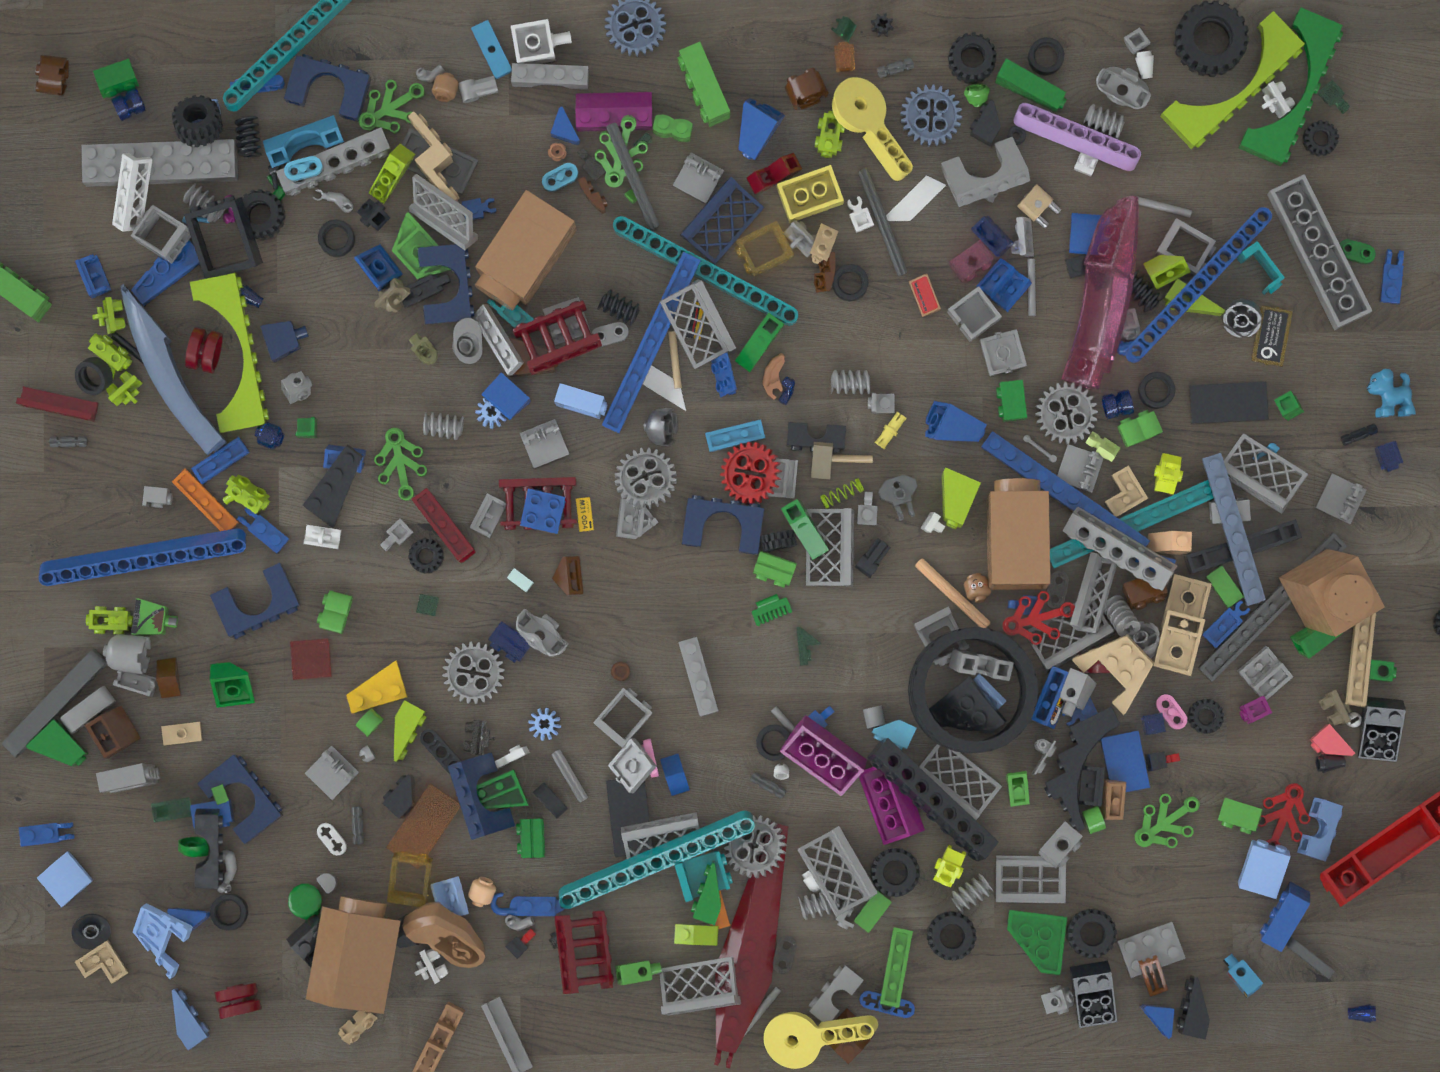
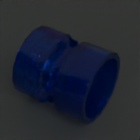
M136 88L127 91L126 96L119 95L111 99L121 121L131 118L133 113L137 115L146 111L142 98ZM131 100L134 107L130 108L127 101Z
M1128 389L1117 392V395L1111 393L1101 396L1107 420L1117 418L1119 414L1125 416L1134 413L1133 402Z

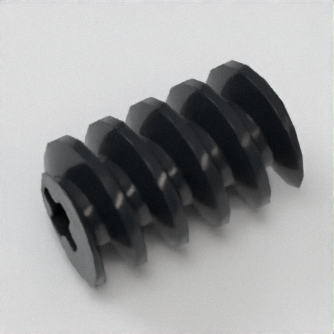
M256 116L242 117L234 122L236 126H239L235 129V132L239 134L236 136V140L240 141L237 143V147L240 148L237 152L239 156L248 158L262 156V153L256 152V150L261 149V146L255 144L261 141L260 138L255 137V135L260 133V131L254 130L255 127L259 126L258 123L253 122V120L258 119Z
M1137 270L1125 281L1123 289L1130 288L1128 295L1135 294L1133 300L1137 301L1140 299L1138 306L1146 305L1143 311L1148 312L1164 298L1157 299L1160 293L1153 294L1152 292L1155 287L1147 288L1149 281L1143 283L1144 275L1137 277L1139 270Z
M610 289L602 297L597 310L603 306V313L610 310L611 317L617 313V320L624 317L623 323L626 324L630 320V326H632L640 311L639 303L633 307V300L625 303V296L619 300V293L612 296V290Z

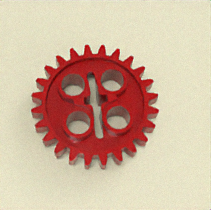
M747 442V446H745V444L740 443V449L733 447L735 453L728 452L730 458L723 459L727 464L726 466H721L725 470L724 473L720 474V476L725 477L721 483L727 484L724 490H731L729 496L734 497L736 495V501L742 499V503L747 504L749 500V503L753 504L756 499L757 502L761 503L762 497L769 499L767 493L774 494L773 487H779L775 481L781 480L780 477H777V474L781 473L782 470L776 467L781 463L774 462L778 456L771 455L773 450H766V445L762 444L760 446V443L757 442L753 445L752 442ZM746 457L747 463L742 467L741 460ZM764 461L765 467L760 470L759 463ZM738 468L747 471H754L757 473L766 474V477L764 478L755 475H748L745 473L736 472L735 469ZM739 476L743 477V482L741 485L737 484V479ZM759 479L761 481V485L758 489H756L755 482Z

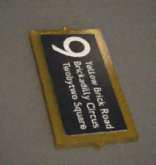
M1261 306V326L1256 332L1251 361L1265 363L1266 366L1271 364L1282 367L1293 311L1279 309V307Z

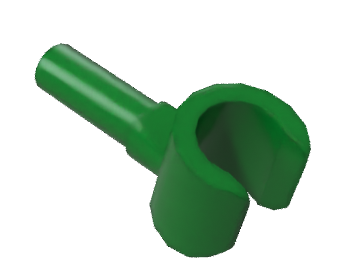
M268 175L267 179L273 186L271 175ZM280 186L272 193L279 201L286 195Z

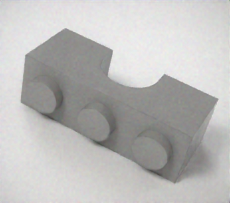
M953 648L949 667L960 673L971 675L979 673L994 679L1009 681L1014 662L1000 656Z
M846 965L843 968L841 966L837 968L833 973L835 977L831 983L827 981L821 989L822 995L819 998L815 996L808 1005L811 1007L809 1012L822 1022L832 1021L839 1012V1009L831 1001L834 992L845 990L850 995H853L864 981Z

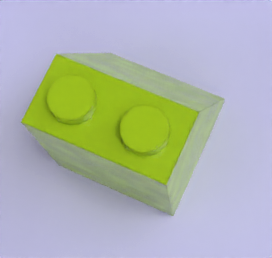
M945 467L942 473L943 521L946 522V526L952 529L961 528L981 482Z

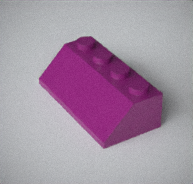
M652 92L576 93L577 132L607 131L606 126L611 123H617L619 130L623 131L621 120L626 115H631L636 119L634 130H653ZM628 121L625 123V126L631 127L632 123Z
M806 715L793 729L780 750L782 754L840 796L862 774L867 762L866 758Z
M892 760L888 761L889 765L892 766ZM875 767L868 768L862 772L859 779L883 845L925 831L918 809L912 802L913 800L902 794L895 783L888 781L885 778V774ZM902 771V776L906 779L904 771Z

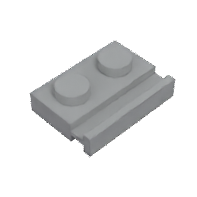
M776 458L774 462L781 463L776 467L782 470L781 473L777 474V477H780L781 480L775 481L779 487L772 488L774 494L767 493L768 497L794 499L798 460Z

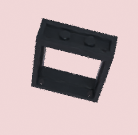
M234 196L227 197L221 203H218L217 200L206 203L207 207L201 208L200 205L189 208L190 212L184 214L205 279L249 269L263 263L242 197L236 199ZM232 208L248 259L213 268L197 217Z

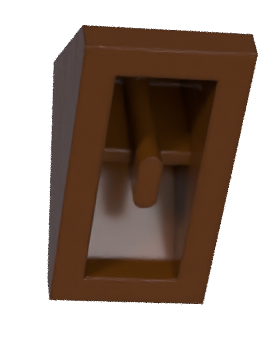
M177 658L157 660L156 680L161 698L181 696Z

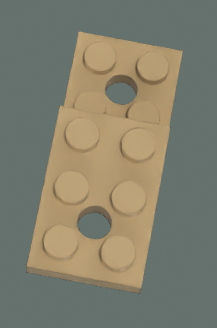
M413 111L408 116L411 124L431 146L417 157L415 162L433 186L458 202L460 198L452 186L450 188L446 186V179L440 173L453 163L452 151L445 142L443 144L440 143L441 139L433 128L428 129L429 125L426 119L421 114L417 115Z
M1177 574L1173 575L1160 626L1161 635L1154 659V667L1191 676L1205 623L1203 617L1211 583ZM1189 592L1193 595L1191 603H1186L1183 600L1184 593ZM1173 647H1179L1182 650V655L1179 658L1172 656L1171 650Z

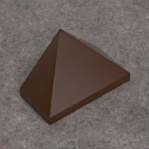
M579 556L562 557L552 578L566 595L583 594Z

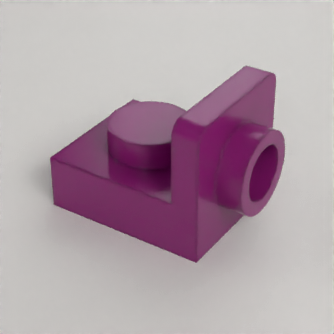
M1264 695L1239 707L1241 710L1239 712L1240 716L1247 724L1253 723L1272 713Z

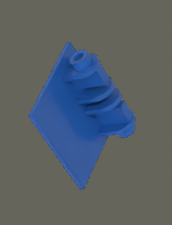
M727 352L711 361V370L715 374L716 390L720 398L727 394H736L735 390H737Z
M528 488L520 526L558 534L566 497Z

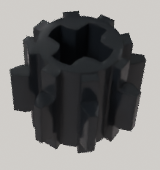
M887 13L884 16L876 14L877 20H871V24L874 26L871 31L877 32L878 37L881 34L888 37V31H893L894 29L891 26L893 18L888 19ZM879 22H881L882 24H885V23H886V26H885L884 29H883L882 26L879 27Z

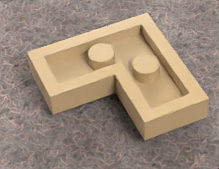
M1129 465L1112 475L1121 492L1105 501L1114 516L1118 517L1148 499Z
M109 940L75 961L84 978L102 968L112 984L129 973Z

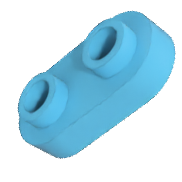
M309 156L287 163L284 173L289 180L299 181L319 175L323 165L319 158ZM311 164H316L315 170L310 169ZM293 169H298L296 175L291 174Z
M565 163L546 173L542 178L543 187L549 192H555L569 185L578 177L577 167L574 164ZM571 171L572 176L567 177L565 173ZM552 179L556 181L553 186L548 184Z

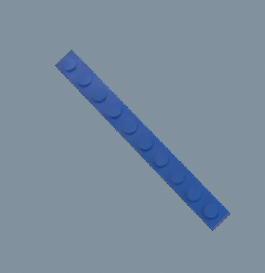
M683 252L661 300L690 285L701 262L700 259ZM672 299L665 304L670 311L676 312L679 301ZM660 303L602 423V426L619 434L671 326Z
M992 431L981 446L982 449L1025 479L1040 480V489L1049 491L1051 497L1074 512L1077 507H1080L1146 547L1149 544V539Z

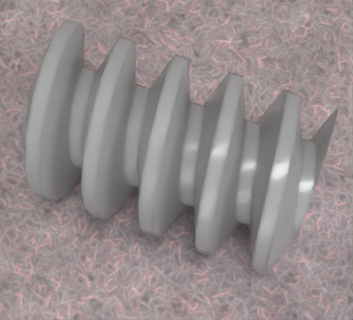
M1093 103L1089 107L1083 124L1088 121V128L1095 124L1096 131L1102 127L1103 134L1108 129L1109 136L1111 137L1115 132L1116 139H1118L1125 122L1123 121V115L1116 119V112L1109 116V109L1102 113V107L1100 106L1095 110V104Z
M195 183L186 192L183 202L185 204L189 203L190 207L198 205L201 208L207 207L206 203L214 201L215 196L212 195L208 198L209 191L207 190L202 193L203 186L196 189L197 183ZM225 209L202 215V217H207L208 222H215L222 216Z
M834 370L831 375V394L834 389H836L837 394H840L841 389H844L845 394L848 393L849 389L852 390L853 394L856 393L857 389H859L860 394H863L864 389H867L868 394H870V376L868 371L864 370L863 375H861L860 370H857L855 375H853L852 370H849L846 375L845 371L841 370L840 375H838L837 370Z
M426 412L423 422V433L427 436L429 431H431V436L435 437L438 432L440 438L446 433L447 439H450L453 434L454 439L458 440L463 432L464 417L462 416L460 421H457L456 415L450 420L449 414L446 415L445 419H442L441 413L435 418L434 412L429 417H427Z
M1115 595L1107 600L1104 613L1118 635L1121 637L1127 634L1130 637L1135 635L1140 630L1141 624L1136 616H1134L1127 602L1124 601V598L1120 595Z
M980 873L978 874L979 881L972 878V885L968 882L965 883L966 889L961 886L958 887L959 894L952 891L953 898L951 899L961 914H964L963 907L968 910L971 909L970 902L975 906L977 905L976 898L983 901L982 894L990 896L989 889L992 890V888Z
M819 892L818 898L814 893L811 894V900L808 899L807 895H804L803 902L799 898L801 912L805 920H808V914L815 918L816 912L822 917L824 910L828 915L831 914V907L822 892ZM836 897L835 904H836L837 908L839 909V907H840L839 898Z

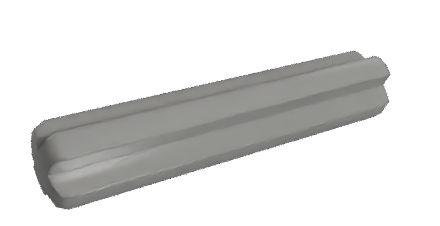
M561 750L553 752L552 757L579 802L586 800L588 796Z

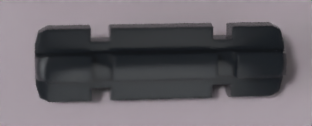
M1373 423L1368 425L1367 428L1363 427L1350 434H1345L1341 436L1342 444L1346 446L1351 444L1352 441L1356 442L1369 435H1374L1378 433V428Z

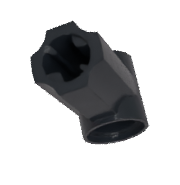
M877 538L868 552L864 553L855 568L868 578H871L891 547Z

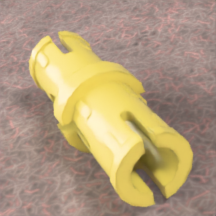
M896 412L889 424L883 427L884 431L874 443L885 449L893 436L898 434V429L907 418Z

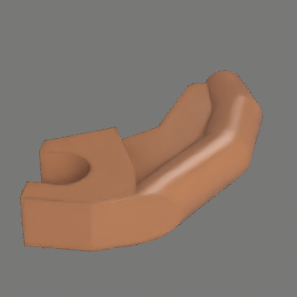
M782 353L770 360L765 367L762 381L767 395L773 400L777 398L772 393L774 389H778L780 392L783 391L779 380V372L785 362V356Z

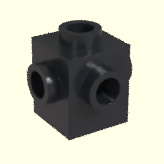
M370 198L357 211L362 217L360 221L367 228L372 226L376 231H379L391 218L384 211L386 208L379 201L375 203Z

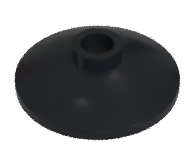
M86 914L75 921L72 926L71 935L76 945L90 950L106 942L109 939L111 929L108 921L103 916Z

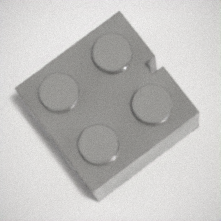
M979 286L947 310L957 326L961 324L960 330L969 342L997 323L1002 317Z

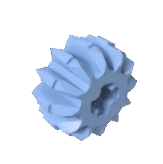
M483 398L484 405L481 403L477 404L482 409L475 412L481 415L477 420L479 422L484 420L482 424L484 427L489 422L491 429L494 428L495 422L500 427V419L506 422L507 419L502 416L503 414L488 402L486 398ZM495 408L496 415L493 416L492 414V417H490L488 410Z
M549 708L545 709V714L542 713L541 709H538L540 716L534 713L531 714L536 720L528 721L529 724H535L529 730H537L533 735L535 738L541 733L540 738L542 741L545 739V734L551 740V732L554 735H558V732L553 729L554 727L561 728V725L555 724V722L561 719L560 717L553 719L556 714L555 711L548 715ZM548 719L550 722L548 723L550 725L549 728L544 727L541 729V720L546 721Z

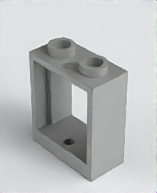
M152 205L145 212L141 222L133 229L131 237L172 264L191 235L186 225ZM159 218L177 228L162 250L145 240Z
M1176 218L1155 254L1158 256H1175L1166 250L1178 229L1184 230L1208 244L1195 267L1187 263L1191 271L1189 274L1195 276L1206 265L1204 261L1207 256L1211 257L1216 247L1213 245L1216 241Z
M623 688L593 722L622 748L653 714L650 711L652 707L644 700L642 703L636 699L637 694L630 688L627 690ZM624 695L646 713L625 739L603 722V719Z

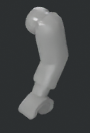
M320 189L315 190L321 192L322 196L319 199L313 197L314 200L326 199L327 201L335 202L345 213L353 210V203L342 193H324Z
M223 850L226 872L223 877L224 881L217 889V892L229 893L231 891L229 883L235 876L237 864L235 853Z

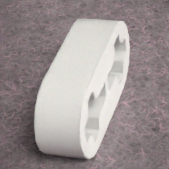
M329 823L321 824L317 829V835L333 855L344 854L347 850V844L333 825ZM323 827L331 829L329 831V834L332 836L331 839L327 835L322 836ZM333 840L343 844L341 852L339 850L334 851L335 845L332 842Z

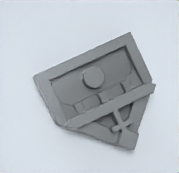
M626 499L620 500L616 537L636 539L658 523L656 518L646 508V505L641 509L639 503L634 507L633 501L627 504Z

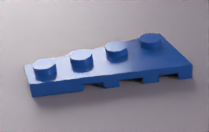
M188 240L172 264L162 257H158L150 270L146 271L131 289L143 306L200 265L191 241Z

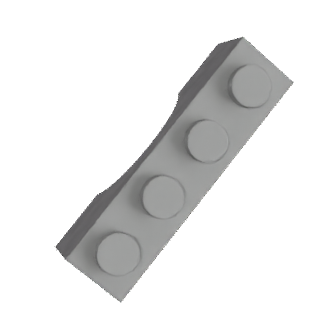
M512 63L511 83L513 87L556 85L569 89H588L589 68L588 66Z
M697 637L678 642L700 717L718 712Z

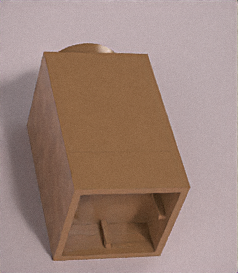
M525 190L475 266L480 276L475 286L484 294L512 311L519 301L527 306L576 233L575 221Z
M1015 478L994 481V491H990L986 499L989 589L1046 590L1050 585L1049 491H1040V480Z
M1326 549L1279 577L1305 627L1334 637L1385 607L1360 559L1355 555Z
M341 896L338 909L322 907L306 995L307 1000L334 1008L384 1014L400 927L399 920L385 917L387 904Z

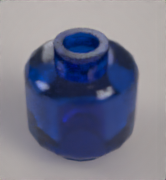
M265 422V424L256 428L254 436L257 437L258 445L273 450L281 446L285 434L280 426Z

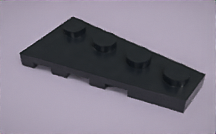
M346 445L303 504L306 509L332 528L336 525L339 513L342 510L352 481L363 458L359 452L349 445Z

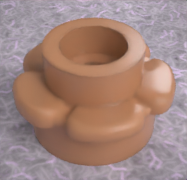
M553 143L548 150L549 157H552L554 161L564 159L567 155L566 147L562 143Z

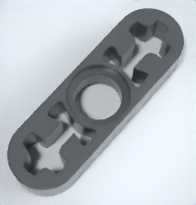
M1290 937L1285 946L1325 978L1330 979L1335 971L1298 941Z

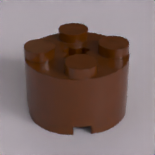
M49 55L40 56V64L36 65L35 74L39 76L35 87L36 92L65 95L67 85H65L66 78L68 79L69 77L68 58Z
M815 68L807 69L802 75L789 77L787 79L788 83L785 86L787 95L795 110H797V107H800L801 110L812 107L821 102L820 98L823 95L826 98L829 94L820 73Z

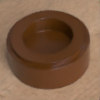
M617 662L612 666L611 674L615 680L625 681L630 676V667L624 662Z

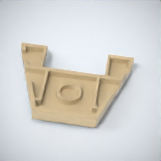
M1128 634L1101 647L1089 650L1082 655L1075 656L1072 659L1083 673L1099 660L1125 687V690L1112 701L1113 705L1123 715L1127 712L1154 664Z

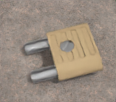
M1038 184L1017 205L1033 222L1036 220L1043 228H1046L1049 223L1040 215L1047 207L1056 214L1061 211L1053 202L1054 199Z

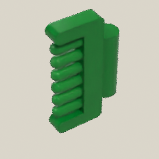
M775 594L756 602L758 609L751 612L756 625L760 626V621L764 624L765 621L769 622V618L771 621L774 620V617L777 619V612L782 617L783 614L787 615V611L792 613V609L787 598L779 600L778 595Z

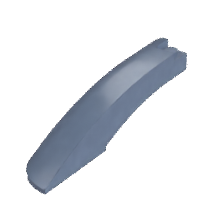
M122 284L120 286L130 330L142 362L157 391L177 420L207 455L212 451H218L228 442L203 414L187 389L170 347L172 340L129 289Z

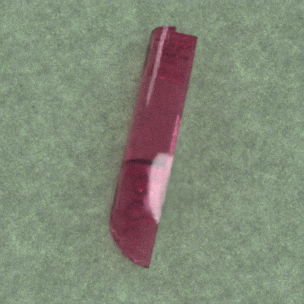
M1137 196L1124 197L1119 199L1112 208H1107L1097 223L1084 261L1086 269L1082 308L1074 343L1061 380L1070 384L1074 383L1078 387L1081 385L1085 389L1093 388L1099 390L1104 373H1110L1127 317L1135 273L1139 220Z

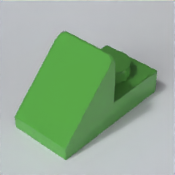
M1027 772L1008 773L1006 781L1010 806L1030 804Z

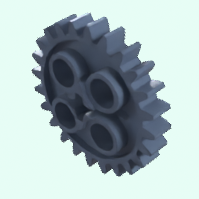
M618 0L619 6L612 4L614 11L608 10L611 18H605V21L610 23L605 25V29L610 30L606 33V36L612 37L609 40L610 44L616 42L615 49L621 47L622 54L627 50L629 56H631L632 52H635L638 57L639 51L646 55V49L653 52V45L659 47L657 40L663 41V37L660 34L666 33V30L661 27L666 26V22L661 21L665 18V15H659L662 9L661 7L655 9L656 2L650 4V0H625V2ZM639 10H644L647 14L645 17L640 18L636 13ZM621 16L629 18L628 22L624 24L620 23L618 19ZM649 19L652 20L650 23H648V22H647V23H644V22H646V21L649 20ZM634 22L638 25V29L632 27ZM645 28H651L653 30V32L650 35H644L642 33L643 29ZM627 34H633L635 36V38L632 41H626L624 39L625 35Z
M934 84L931 89H928L927 85H925L924 91L917 87V94L912 91L910 92L912 99L905 98L908 104H902V108L906 111L900 113L901 116L905 117L901 119V123L907 124L903 127V130H910L907 136L914 135V142L920 139V145L927 141L928 147H930L931 142L938 146L939 140L945 144V137L951 140V133H957L954 127H960L961 125L956 120L962 119V116L957 114L962 111V108H956L959 101L953 102L955 95L948 96L949 89L942 92V86L935 90ZM933 99V100H934V107H933V115H934V117H933V121H932V132H929V131H928V127H929V116H928V115H929V112H930V100ZM919 102H925L927 108L924 110L919 109L917 106ZM938 103H944L946 105V110L939 111L936 108V105ZM923 120L926 123V127L918 128L916 122ZM943 122L945 128L939 130L935 127V123Z

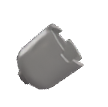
M118 634L109 640L108 645H104L103 656H106V662L111 669L143 674L146 673L150 658L146 656L147 649H151V640L149 637Z

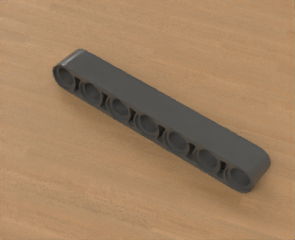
M96 649L91 650L2 742V745L15 758L21 755L27 749L26 745L55 719L106 667V659Z

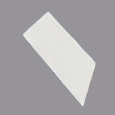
M926 175L886 215L887 220L911 221L946 185Z
M651 366L643 385L686 411L681 388L674 389L673 378Z

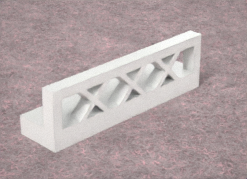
M130 153L122 154L112 225L122 232L133 231L135 226L144 217L152 158L150 157L136 158ZM145 163V168L139 173V164ZM142 180V186L136 190V184ZM139 198V204L133 208V202ZM136 215V224L130 225L131 219Z

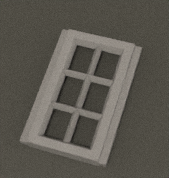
M996 856V902L1065 903L1066 863L1063 867L1061 865L1058 866L1059 878H1043V867L1053 866L1042 856ZM1003 866L1019 867V877H1003ZM1023 867H1039V878L1023 877ZM1003 881H1018V892H1003ZM1023 881H1039V892H1023ZM1043 881L1059 882V891L1043 892Z

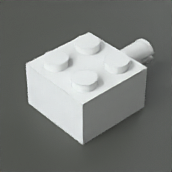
M548 19L511 25L517 63L541 64L556 61L554 54L555 46L572 43L570 31L559 34L551 33Z

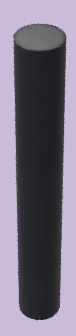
M115 332L111 338L143 364L138 350Z

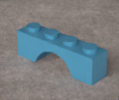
M333 115L264 140L263 144L273 168L290 162L292 156L304 147L320 145L328 148L344 141L336 118Z

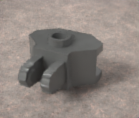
M906 475L886 480L878 492L880 500L892 504L893 508L895 507L900 521L904 520L900 505L906 504L909 515L911 517L915 516L911 496L917 488L916 480ZM898 483L900 487L895 488L893 484Z

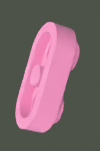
M1167 694L1158 697L1156 708L1168 725L1173 729L1185 727L1187 716L1175 699ZM1163 701H1167L1169 703L1167 708H1164L1162 706ZM1175 716L1180 718L1178 724L1173 721Z
M651 739L643 740L642 748H644L656 764ZM657 767L651 772V778L659 776Z

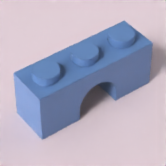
M1314 797L1309 816L1317 819L1319 830L1313 836L1302 835L1297 853L1326 861L1330 854L1332 840L1336 835L1338 821L1342 816L1343 806Z

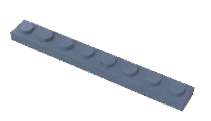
M1218 453L1202 458L1246 605L1249 606L1265 601L1266 598L1222 454Z

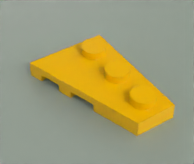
M397 660L346 695L352 714L407 698Z

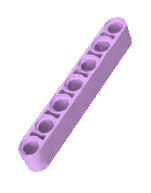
M1029 103L1020 104L1014 117V124L1024 130L1126 171L1134 170L1141 157V151L1133 145Z

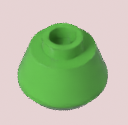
M973 84L966 87L964 95L969 104H972L974 107H980L987 102L990 89L985 84Z

